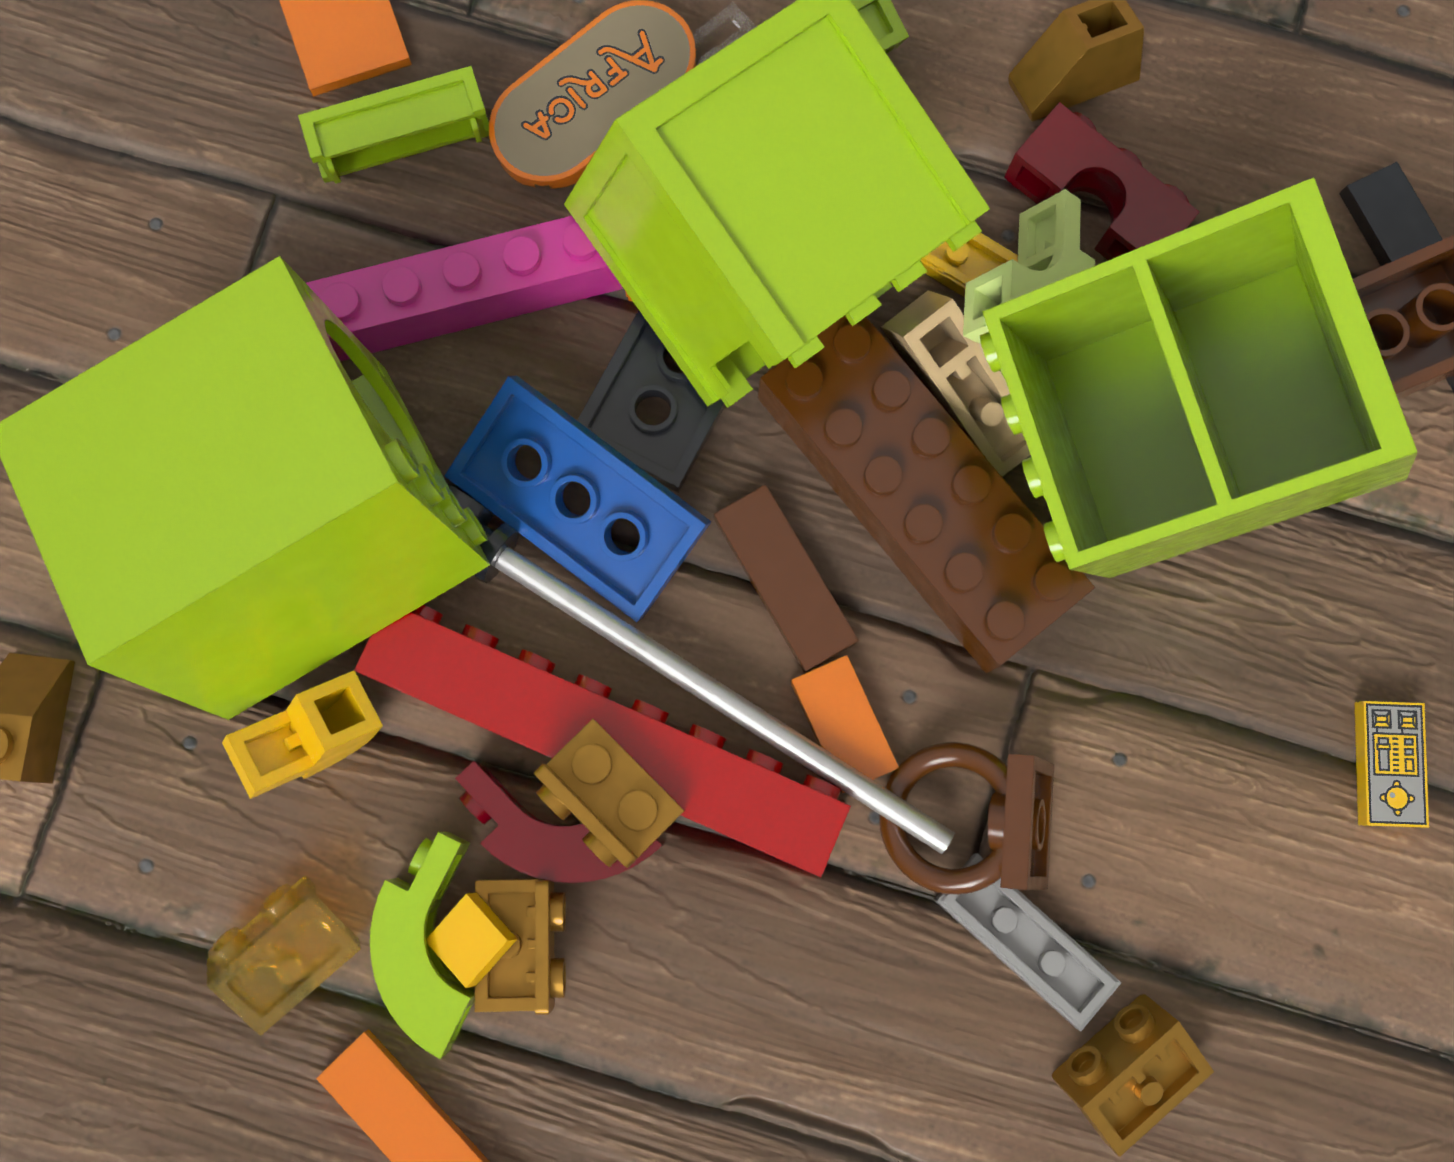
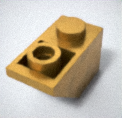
M1088 0L1063 10L1008 75V83L1031 122L1048 116L1059 102L1066 108L1139 81L1144 26L1126 0Z

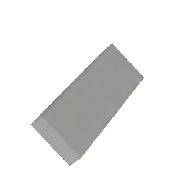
M974 853L962 868L974 865L983 858L979 854ZM1001 879L987 888L968 894L953 895L939 893L934 899L937 904L1079 1031L1084 1029L1121 984L1114 975L1018 889L1000 888Z

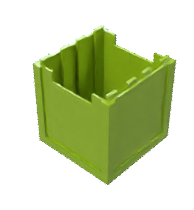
M796 0L616 118L564 203L707 407L721 398L727 408L753 390L746 379L766 365L769 369L788 358L793 367L797 368L824 348V345L817 337L818 334L844 315L850 324L854 326L881 306L877 298L893 286L900 292L925 274L927 270L920 260L946 241L954 252L982 232L975 220L990 209L851 0Z

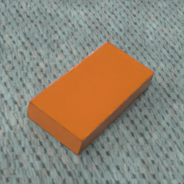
M848 655L790 681L820 747L872 780L899 768Z

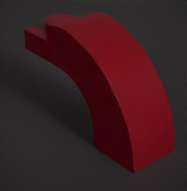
M473 761L455 778L466 790L459 797L463 805L482 824L485 825L491 819L498 824L480 844L504 864L538 879L563 883H581L605 879L637 866L663 846L657 838L630 867L626 868L618 859L608 867L582 841V838L589 832L583 824L557 826L538 819L508 791L483 763Z

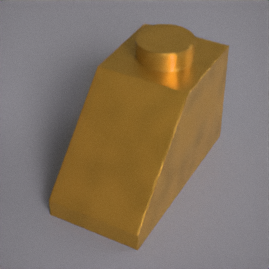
M9 653L1 663L0 779L53 784L75 661Z

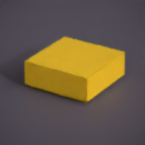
M467 893L426 940L427 944L465 988L477 986L516 942L517 938L477 893Z

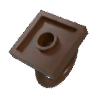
M945 742L917 751L899 765V768L894 771L885 788L907 801L912 788L921 778L932 771L947 767H958L973 771L983 777L995 790L991 797L988 814V842L992 851L978 863L965 868L949 869L928 862L915 851L905 830L879 814L880 832L885 848L895 865L910 880L928 890L953 895L968 894L982 890L1001 879L1000 888L1048 890L1054 764L1032 755L1008 754L1006 765L997 756L978 746L960 742Z

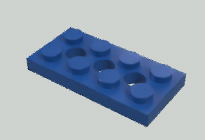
M517 375L507 377L444 475L635 622L645 617L712 522ZM523 445L533 447L541 457V471L534 479L524 477L516 467L515 457L517 451ZM571 481L585 486L590 494V507L584 515L573 514L564 504L563 492ZM622 518L631 521L639 531V544L633 552L619 549L612 540L611 529L617 519Z

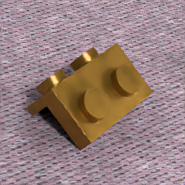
M543 879L476 880L475 893L484 900L516 936L517 940L475 986V1012L535 1011L536 1015L550 1014L555 1008V998H565L566 961L565 958H555L554 932L565 931V892H554V882Z

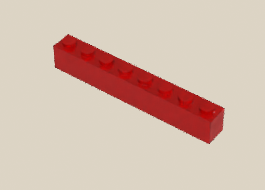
M425 605L370 636L354 669L355 672L549 758H553L594 719L684 810L680 816L811 874L822 877L851 807L837 800L841 792L840 788L811 775H806L803 785L780 775L783 763L749 749L745 759L723 750L726 738L700 726L692 724L688 734L665 724L669 713L641 700L635 699L632 708H627L608 699L612 688L584 675L578 674L574 684L552 675L556 664L530 651L522 649L518 659L495 649L500 639L478 628L465 624L461 634L439 625L443 614Z

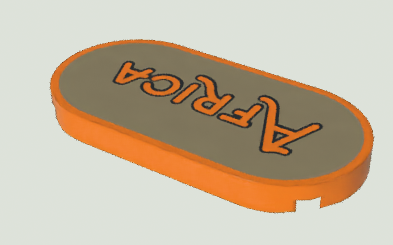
M648 0L623 2L601 13L512 83L496 101L489 120V138L492 149L502 168L517 182L531 187H535V185H549L551 189L577 183L616 118L696 67L695 41L688 24L673 9L661 3Z

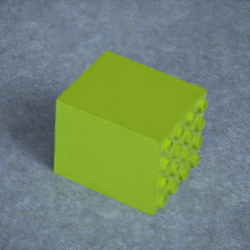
M1314 177L982 311L989 332L980 335L984 355L991 370L994 373L1001 370L1010 394L1001 397L1002 408L1013 434L1022 433L1026 440L1031 457L1022 460V466L1030 490L1035 498L1044 496L1053 521L1047 522L1043 526L1051 553L1056 562L1065 560L1069 570L1112 578L1405 481L1418 453Z

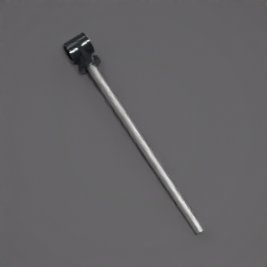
M447 484L462 509L467 507L471 509L488 538L487 541L480 544V547L490 566L476 573L475 577L488 583L499 571L503 572L942 854L949 846L955 832L514 551L520 533L506 523L500 525L495 531L488 527L494 515L465 493Z

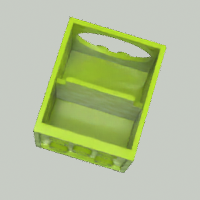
M281 256L0 421L1 461L87 665L228 720L490 566L480 547V544L488 540L483 527L469 507L462 509L460 503L449 489L387 370ZM328 335L351 358L362 372V376L353 381L350 380L331 345Z

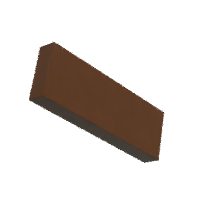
M766 484L713 514V519L804 673L859 641Z

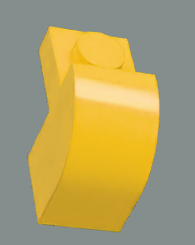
M353 670L296 694L285 711L226 735L222 744L249 798L252 799L302 776L303 779H306L341 761L367 744L383 727V724Z

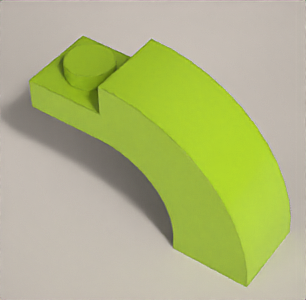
M438 832L434 841L425 838L420 844L408 869V873L416 876L412 885L399 878L384 881L375 904L370 929L371 964L382 1000L399 1027L415 1043L439 1059L452 1049L475 1002V988H465L431 949L426 940L435 930V920L439 905L470 845V842L450 832Z

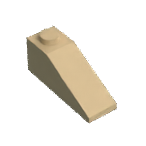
M928 290L881 326V328L908 367L1003 477L1021 463L1022 460L1030 456L1023 434H1013L1002 408L1001 397L1010 394L1006 381L1000 371L994 373L991 370L981 344L963 336L964 315L953 298Z

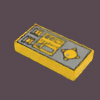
M1355 702L1358 825L1429 828L1425 703Z

